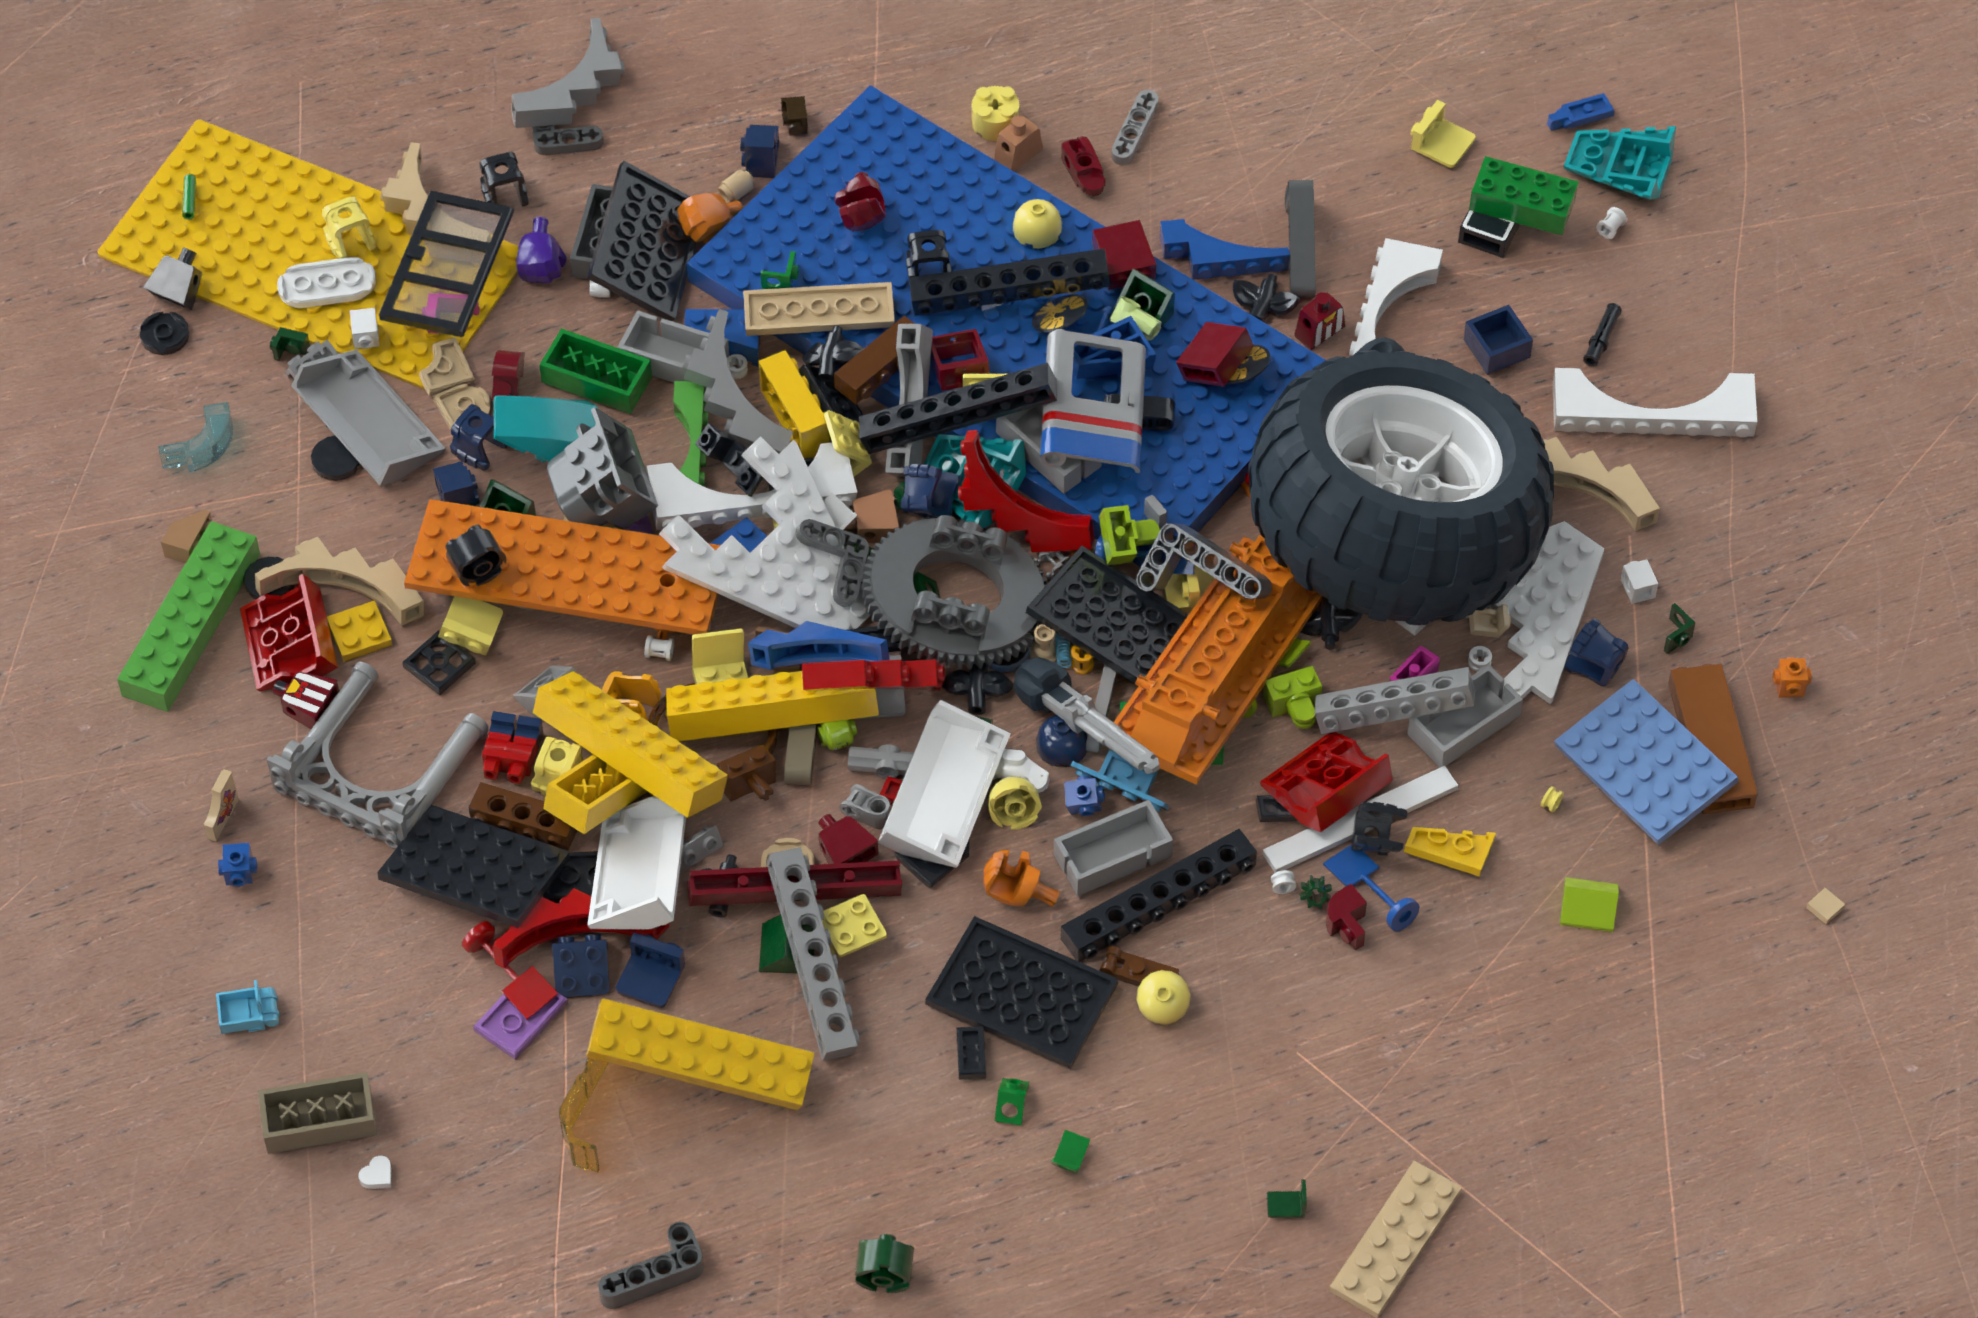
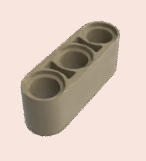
M818 724L789 727L784 772L785 784L811 785Z

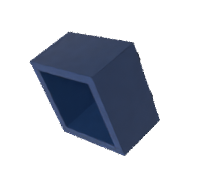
M1510 305L1466 321L1463 340L1487 375L1531 358L1533 339Z

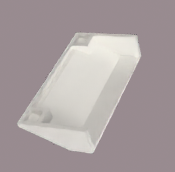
M940 700L929 715L878 843L903 855L957 868L1011 733Z
M656 796L628 805L602 822L588 919L590 929H653L674 921L686 817Z

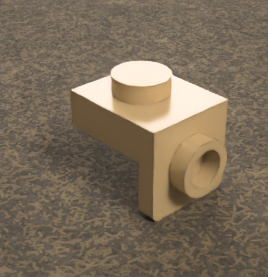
M1502 604L1497 610H1476L1472 615H1469L1470 634L1499 638L1511 624L1508 606Z

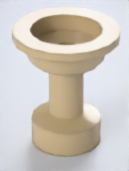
M1041 624L1034 631L1035 641L1030 648V658L1040 657L1055 662L1057 660L1056 644L1054 642L1055 631Z

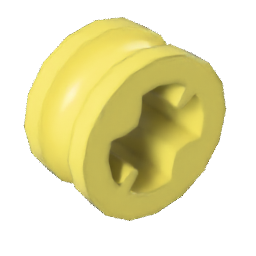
M1551 786L1545 793L1540 806L1543 808L1548 807L1549 811L1553 813L1560 805L1564 792H1556V788Z

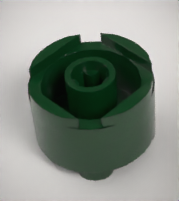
M882 1234L879 1236V1239L859 1241L855 1271L856 1283L864 1289L875 1292L877 1287L887 1288L886 1293H898L907 1290L912 1275L914 1247L896 1241V1237L890 1234Z

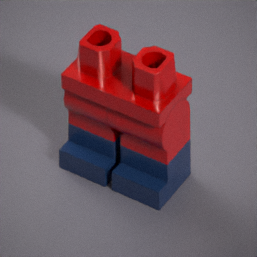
M493 711L491 727L482 752L485 779H498L499 772L508 773V781L521 784L525 776H530L531 767L544 734L542 719L519 715L518 720H516L515 714Z

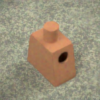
M1024 116L1013 117L1012 123L998 134L994 160L1015 172L1043 149L1039 128Z
M885 490L855 499L852 502L853 513L855 512L857 516L844 530L856 529L857 535L865 538L868 543H880L881 538H886L888 532L894 533L895 528H899L892 490Z

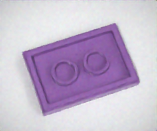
M558 993L554 999L526 1020L503 994L473 1026L474 1031L516 1060L568 1004L567 998Z

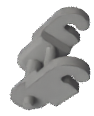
M1060 551L1041 552L1038 559L1034 558L1033 561L1039 564L1044 561H1050L1055 566L1052 568V573H1046V578L1051 580L1068 562L1070 557H1064ZM1057 556L1061 561L1056 563L1052 558Z

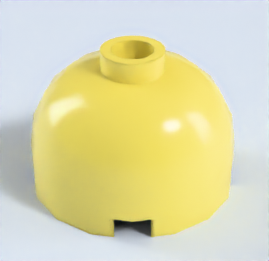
M1034 199L1025 202L1015 213L1013 222L1015 238L1021 244L1025 245L1027 243L1033 245V248L1036 249L1049 247L1056 243L1062 231L1059 211L1052 203L1046 200Z
M1011 776L997 782L991 790L988 800L992 820L1000 827H1003L1002 824L1005 826L1012 825L1011 829L1014 830L1025 828L1034 823L1038 818L1037 814L1042 808L1037 788L1030 781L1022 777Z
M1160 970L1150 973L1142 980L1137 991V1003L1140 1012L1147 1020L1161 1025H1168L1177 1022L1186 1014L1190 1005L1191 995L1188 984L1181 976L1172 971Z

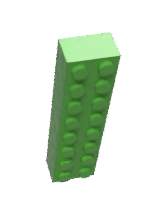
M212 521L209 523L117 678L123 697L166 712L170 710L243 585L245 571L250 564L258 559L260 550L257 536Z

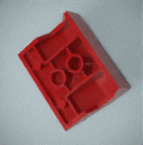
M304 574L299 576L298 587L284 595L265 594L240 608L256 689L259 692L273 689L278 680L290 684L298 672L324 676L338 668L321 589Z
M1331 732L1260 781V785L1301 824L1321 833L1391 783L1393 778L1389 755L1384 754L1377 760H1374L1363 754L1355 740L1337 732Z

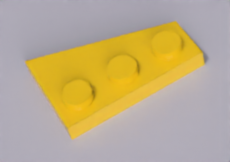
M1413 827L1406 842L1404 853L1480 877L1494 843L1496 833L1487 832L1486 835H1473L1472 831L1462 830V834L1448 833L1445 829Z

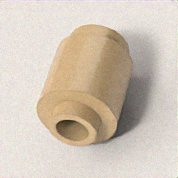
M739 169L721 182L718 192L725 199L726 203L738 201L754 189V179L748 171L744 172Z

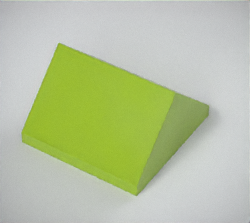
M1565 877L1560 925L1613 932L1619 894L1618 884Z

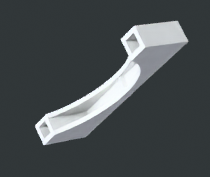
M1385 238L1383 248L1378 247L1376 261L1379 263L1378 266H1373L1370 280L1374 281L1373 285L1368 284L1365 299H1368V303L1362 304L1360 317L1363 318L1362 323L1357 322L1355 336L1358 338L1357 342L1352 341L1350 356H1353L1366 343L1375 339V329L1379 319L1395 300L1416 288L1436 284L1443 250Z
M1555 368L1553 377L1554 431L1754 437L1757 426L1754 374L1729 373L1718 389L1695 403L1677 408L1651 409L1629 405L1606 395L1597 389L1580 369Z
M833 443L820 444L814 460L808 467L823 501L830 493H833L847 507H850L857 496L850 460L848 457L837 453ZM672 463L648 465L646 467V472L658 507L652 510L656 531L663 530L678 514L692 528L704 524H723L727 521L735 520L742 521L746 517L748 519L758 517L772 518L762 506L777 492L776 489L753 494L752 497L721 493L693 482L683 475Z

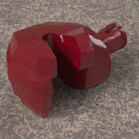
M865 172L857 173L854 179L848 182L845 189L835 194V204L840 207V216L845 227L850 231L861 232L870 229L886 217L884 198L880 185Z

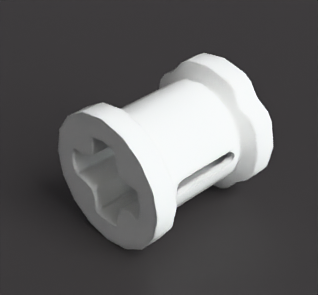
M1611 207L1607 211L1605 219L1598 222L1596 229L1604 238L1613 239L1617 229L1627 222V216L1621 209Z
M648 635L645 643V658L654 656L671 661L674 652V638L662 640Z

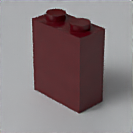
M1140 220L1093 230V249L1105 248L1111 286L1107 287L1108 290L1124 288L1133 269L1156 280V262Z
M1206 322L1176 361V364L1185 381L1224 387L1252 350L1254 344L1245 327Z

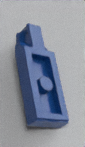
M1602 93L1563 104L1560 109L1556 110V113L1548 115L1547 125L1551 131L1561 129L1562 127L1569 129L1612 117L1615 110L1607 96Z

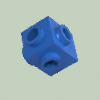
M1081 776L1077 780L1064 782L1066 808L1071 815L1091 816L1095 812L1102 811L1101 802H1105L1104 787L1099 785L1096 778Z
M250 843L223 845V860H218L219 876H224L226 886L253 884V873H257V859L252 855Z

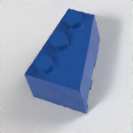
M1132 316L1090 334L1141 343L1146 348L1145 370L1153 369L1156 353ZM1074 345L1072 374L1076 380L1120 374L1122 372V353L1120 351Z

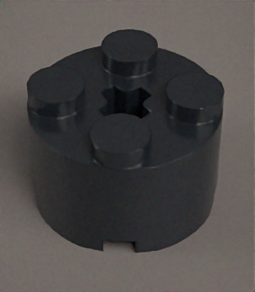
M480 525L470 527L467 532L456 539L450 540L445 546L447 550L446 558L461 583L465 586H470L469 583H476L480 586L490 582L501 573L502 568L500 566L503 561L505 564L507 561L506 555L489 530L481 528Z

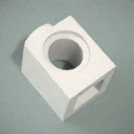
M375 308L350 310L354 348L367 349L379 346Z
M1648 560L1632 561L1627 565H1623L1621 582L1631 604L1655 598L1658 582Z

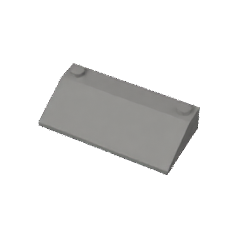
M357 349L300 364L291 386L380 486L399 481L445 451L446 448Z

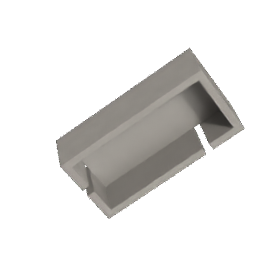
M637 311L617 348L651 359L652 376L670 382L688 381L683 379L686 370L682 369L686 355L691 356L694 348L699 349L703 337L708 338L710 333L662 318L660 321L662 337H660L658 317ZM724 338V349L727 359L729 357L728 339Z
M1043 405L996 418V433L1007 441H1014V439L1024 441L1025 459L1063 494L1080 483L1081 476L1085 479L1101 467V462L1066 457L1064 464L1056 467L1046 466L1040 461ZM1053 455L1051 460L1058 459L1059 457Z
M1487 665L1471 676L1474 684V706L1409 718L1408 736L1439 768L1447 766L1521 715L1523 698L1509 684L1504 686V679L1490 665Z
M1150 800L1054 839V857L1064 874L1067 873V879L1077 896L1146 868V862L1154 865L1172 857L1173 839Z

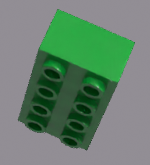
M1485 156L1471 192L1469 210L1563 236L1576 200L1579 181Z
M562 328L539 364L542 383L629 414L634 410L652 379L651 359Z

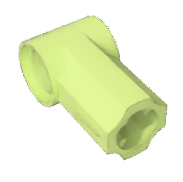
M1122 296L1110 320L1116 323L1132 316L1145 338L1149 341L1153 340L1158 335L1162 322L1140 309L1141 306L1137 302Z

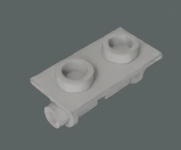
M716 825L708 828L703 827L700 832L690 837V842H683L680 873H683L724 846Z

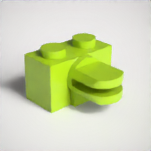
M1128 505L1103 508L1099 515L1107 565L1133 562L1137 555L1136 546L1153 544L1160 532V528L1155 520H1131Z
M1313 666L1267 679L1263 689V699L1272 718L1287 713L1288 716H1291L1297 728L1307 729L1315 724L1314 705L1316 695L1322 693V685Z

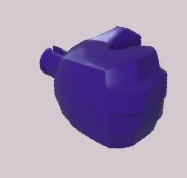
M544 217L533 219V232L525 234L521 238L518 247L517 271L523 281L530 283H551L553 279L561 277V267H564L567 257L557 240L550 234H547L549 221Z

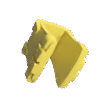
M354 196L332 203L322 210V216L326 221V226L323 228L326 241L338 259L347 258L341 232L354 227L357 228L370 251L376 248L373 234L368 227L370 222L366 214H363L360 209L361 206ZM344 211H349L352 213V215L346 219L339 217V214Z
M547 736L534 766L535 776L531 781L532 790L540 791L541 795L546 796L547 785L584 761L581 752L582 746L575 743L569 744L564 740H557V738Z

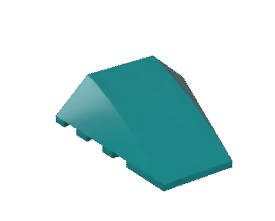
M1667 126V130L1645 127V131H1631V128H1623L1620 132H1609V129L1576 131L1563 167L1565 170L1587 179L1650 200L1660 197L1672 164L1676 126Z
M495 396L494 439L522 453L528 451L535 455V459L545 463L546 460L550 461L565 450V447L579 438L576 430L578 425L583 423L590 428L596 425L591 409L594 407L598 409V406L588 400Z
M939 434L923 465L934 466L942 469V472L961 476L962 480L961 485H958L959 488V486H962L965 478L964 467L965 463H967L966 456H962L961 441L965 439V436ZM980 437L982 448L992 467L999 476L1000 470H1005L1003 475L1004 481L1017 492L1026 475L1024 441L1018 439L1007 441L1003 438L990 440ZM957 488L951 505L952 510L966 522L978 523L982 529L995 523L992 520V509L965 511L963 501H959Z

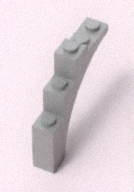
M591 18L589 31L590 46L584 58L573 71L549 86L529 92L512 94L511 113L515 128L572 124V114H576V106L596 105V97L601 93V86L620 85L621 75L625 73L624 62L619 60L618 52H611L610 44H606L607 30L606 27H602L600 18Z
M719 309L716 317L711 316L706 328V330L710 331L709 337H703L699 349L694 348L691 356L686 355L682 369L686 370L683 379L707 387L703 397V401L707 402L704 411L728 419L723 431L724 433L742 443L747 449L761 436L779 454L789 445L793 432L775 424L761 414L744 397L736 385L728 367L724 349V329L728 312Z

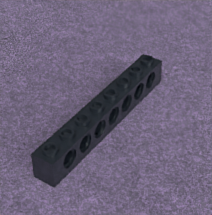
M1105 248L909 278L911 302L915 316L1111 287Z
M1044 363L859 417V439L868 454H872L1057 401V379L1049 364Z
M1239 828L1061 925V941L1076 961L1080 962L1084 959H1091L1100 950L1115 946L1122 938L1129 934H1137L1144 926L1151 922L1162 920L1166 914L1175 909L1180 910L1184 908L1191 900L1197 897H1204L1211 889L1219 885H1226L1233 877L1240 873L1244 874L1251 871L1256 865L1257 850ZM1228 859L1231 860V862H1225L1223 860ZM1206 871L1209 874H1202L1200 872ZM1156 896H1164L1165 898L1160 899ZM1135 908H1141V909H1143V910H1141V911H1136V910H1134V909H1135ZM1118 920L1120 923H1113L1111 921ZM1094 932L1098 935H1089V933Z

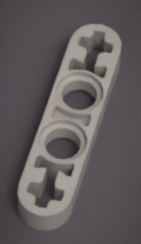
M1143 90L1138 94L1112 146L1111 157L1114 163L1127 165L1133 160L1158 109L1159 97L1156 92ZM1148 100H1150L1147 104V107L1144 108V102L1146 103ZM1135 116H1143L1145 120L1137 122L1133 118ZM1134 133L1137 137L1128 139L1125 137V134ZM1124 146H1125V147H1126V152H1124L1122 155H1120V154L1122 153L1123 149H1124Z
M1104 665L1095 707L1097 711L1107 717L1117 672ZM1088 734L1086 751L1099 753L1101 743Z

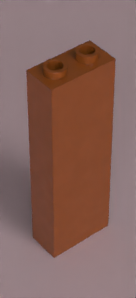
M1704 664L1697 667H1679L1671 670L1668 686L1677 720L1738 776V783L1702 810V813L1711 814L1754 808L1758 794L1722 664Z

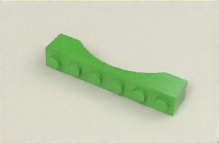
M674 381V415L684 426L691 442L688 456L679 471L693 482L705 487V472H701V467H706V454L695 444L703 432L704 426L709 423V412L704 411L707 403L703 401L705 387L690 381Z

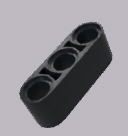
M1108 394L1104 397L1103 402L1119 404L1120 394ZM1144 396L1142 429L1171 430L1175 422V401L1166 397Z

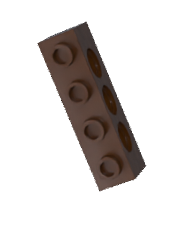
M480 782L468 807L470 818L564 850H569L578 831L543 809L545 801Z

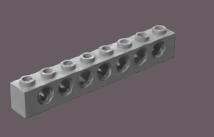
M801 847L770 853L767 867L822 1061L854 1055L857 1045L860 1043L857 1029L852 1028L850 1021L852 1019V1010L849 1003L845 1004L843 997L845 994L844 982L842 979H838L836 972L838 970V961L836 955L831 954L829 945H831L830 933L828 929L823 927L824 913L821 904L817 905L816 884L814 880H810L808 871H810L809 859L807 855L803 856ZM787 876H795L799 879V882L793 883L788 880ZM801 900L806 904V907H798L794 901ZM801 925H809L813 931L806 932L801 928ZM815 949L820 953V956L813 957L809 954L808 950ZM822 974L828 981H818L815 975ZM830 999L835 1006L828 1007L823 1004L822 1000ZM837 1024L841 1027L842 1031L835 1032L830 1029L829 1025Z

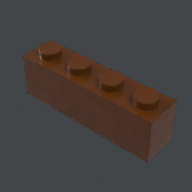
M906 316L899 319L834 373L835 389L856 405L863 399L870 397L878 386L888 382L890 377L899 370L896 351L898 324H915Z

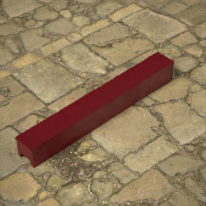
M900 860L810 865V871H808L810 880H814L816 884V900L855 898L862 894H865L866 897L901 896ZM768 867L690 871L689 880H687L689 906L777 902ZM787 876L789 881L793 883L799 882L797 877Z

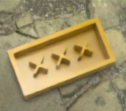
M786 350L759 360L761 393L780 425L793 432L790 442L796 441L803 458H815L820 444L831 441L824 417L825 412H822L820 409L818 397L816 394H811L806 377H801L796 360L794 358L790 359Z
M593 754L547 785L543 809L585 834L648 791Z

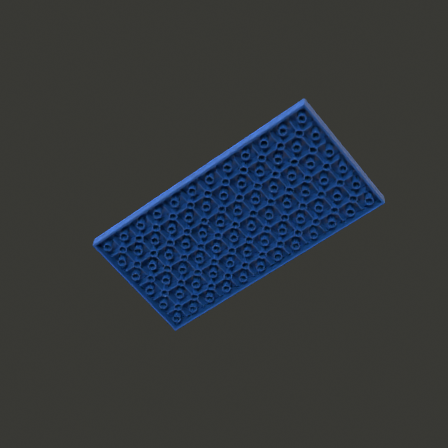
M871 85L686 263L688 282L731 309H744L743 291L763 290L761 288V271L786 273L791 251L796 252V265H799L798 279L793 280L792 288L891 282L895 323L903 316H906L913 323L922 324L932 329V337L976 329L989 361L990 374H1009L1046 363L1049 333L1039 332L1032 325L1033 316L1044 304L1064 295L1076 294L1083 296L1088 302L1085 314L1076 323L1064 330L1090 335L1097 332L1104 315L1103 309L1109 306L1113 310L1123 288L1108 290L1105 287L1098 290L1078 291L1076 293L1058 294L1051 297L1031 298L1025 301L1005 302L1002 305L982 311L981 307L915 316L906 267V253L910 250L907 238L911 233L931 230L944 231L947 239L945 244L949 253L951 270L957 271L1094 250L1092 246V232L1094 229L1105 226ZM865 172L880 185L884 198L886 217L870 229L853 232L848 230L843 223L839 212L840 207L835 204V194L845 189L848 182L854 179L857 173ZM1034 199L1046 200L1052 203L1059 211L1062 221V231L1056 243L1040 249L1033 248V245L1027 243L1025 245L1021 244L1015 238L1013 231L1016 211L1022 204ZM933 243L922 245V248L926 251H931L936 247ZM1153 256L1156 262V280L1154 281L1175 292L1174 315L1161 327L1158 335L1153 340H1147L1156 353L1153 369L1145 370L1144 396L1166 397L1175 401L1174 427L1168 431L1142 429L1140 473H1136L1132 467L1101 462L1099 469L1085 479L1081 476V482L1063 494L1025 459L1026 475L1018 490L1048 509L1068 514L1092 515L1094 534L1097 540L1102 535L1099 515L1103 508L1128 505L1131 520H1147L1148 518L1144 514L1145 498L1150 495L1155 496L1167 511L1166 524H1185L1199 532L1240 488L1241 483L1245 482L1246 473H1249V463L1261 422L1279 396L1293 379L1300 377L1306 371L1312 370L1315 366L1325 361V359ZM940 261L918 263L919 276L941 273ZM775 278L767 279V281L771 284L780 283V281ZM1111 315L1108 316L1104 328L1114 324L1110 320ZM1206 322L1247 328L1253 344L1267 348L1271 356L1269 365L1258 376L1243 383L1226 384L1224 387L1185 381L1176 361ZM889 328L843 330L842 335L845 338L844 340L856 342L865 348ZM832 331L772 335L805 354L815 343L825 344L828 333ZM973 354L941 359L940 361L941 364H947L975 357ZM931 361L927 397L950 391H941ZM837 363L836 371H838L845 364ZM900 371L895 372L888 382L878 386L870 397L888 408L898 406L900 402ZM1121 373L1077 380L1072 374L1071 394L1074 397L1103 402L1104 397L1108 394H1120ZM996 418L941 434L966 436L967 431L978 430L979 437L990 440L1001 438L996 433ZM1175 529L1173 535H1178L1176 529ZM1153 544L1136 546V550L1150 551ZM1135 557L1133 563L1141 567L1146 557Z

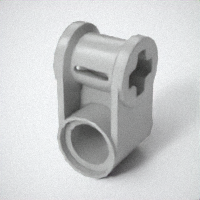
M854 784L850 790L851 794L846 801H842L839 805L840 810L846 816H851L853 819L870 825L873 828L883 829L890 813L889 800L862 785Z

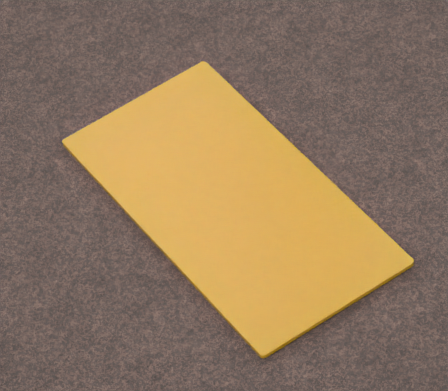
M196 120L98 249V256L150 277L165 255L178 260L183 247L197 253L192 266L202 272L196 297L276 330L283 327L307 333L311 344L317 341L322 344L328 339L338 354L356 350L352 337L350 310L375 308L379 346L367 349L359 348L357 350L375 370L425 390L419 373L433 361L432 345L456 337L462 352L465 350L517 275L519 246L505 240L502 241L478 300L480 313L479 315H472L464 337L443 333H428L424 329L382 321L379 318V312L412 236L407 234L406 224H403V214L386 212L384 201H381V191L203 120ZM187 174H192L196 177L195 216L190 220L182 217L184 176ZM356 197L361 206L360 209L363 214H366L370 222L368 227L373 234L376 248L371 251L368 249L356 227L341 232L347 258L356 257L363 259L365 263H369L374 268L376 285L373 291L360 300L306 308H296L287 305L282 301L278 293L277 282L279 277L283 276L286 273L285 270L294 265L338 259L326 241L323 229L326 226V221L322 216V210L324 207L342 199ZM344 211L339 214V217L346 219L349 218L352 215V213L349 211ZM421 240L420 246L425 247V240ZM426 247L421 261L412 259L409 271L473 285L480 265L429 258L428 247ZM404 281L393 309L422 315L423 308H427L429 295L463 296L467 294ZM440 314V319L458 322L460 314Z

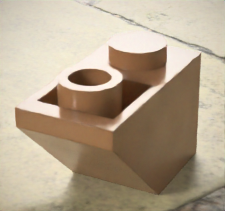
M204 510L172 522L161 541L164 557L186 563L212 521L210 511Z

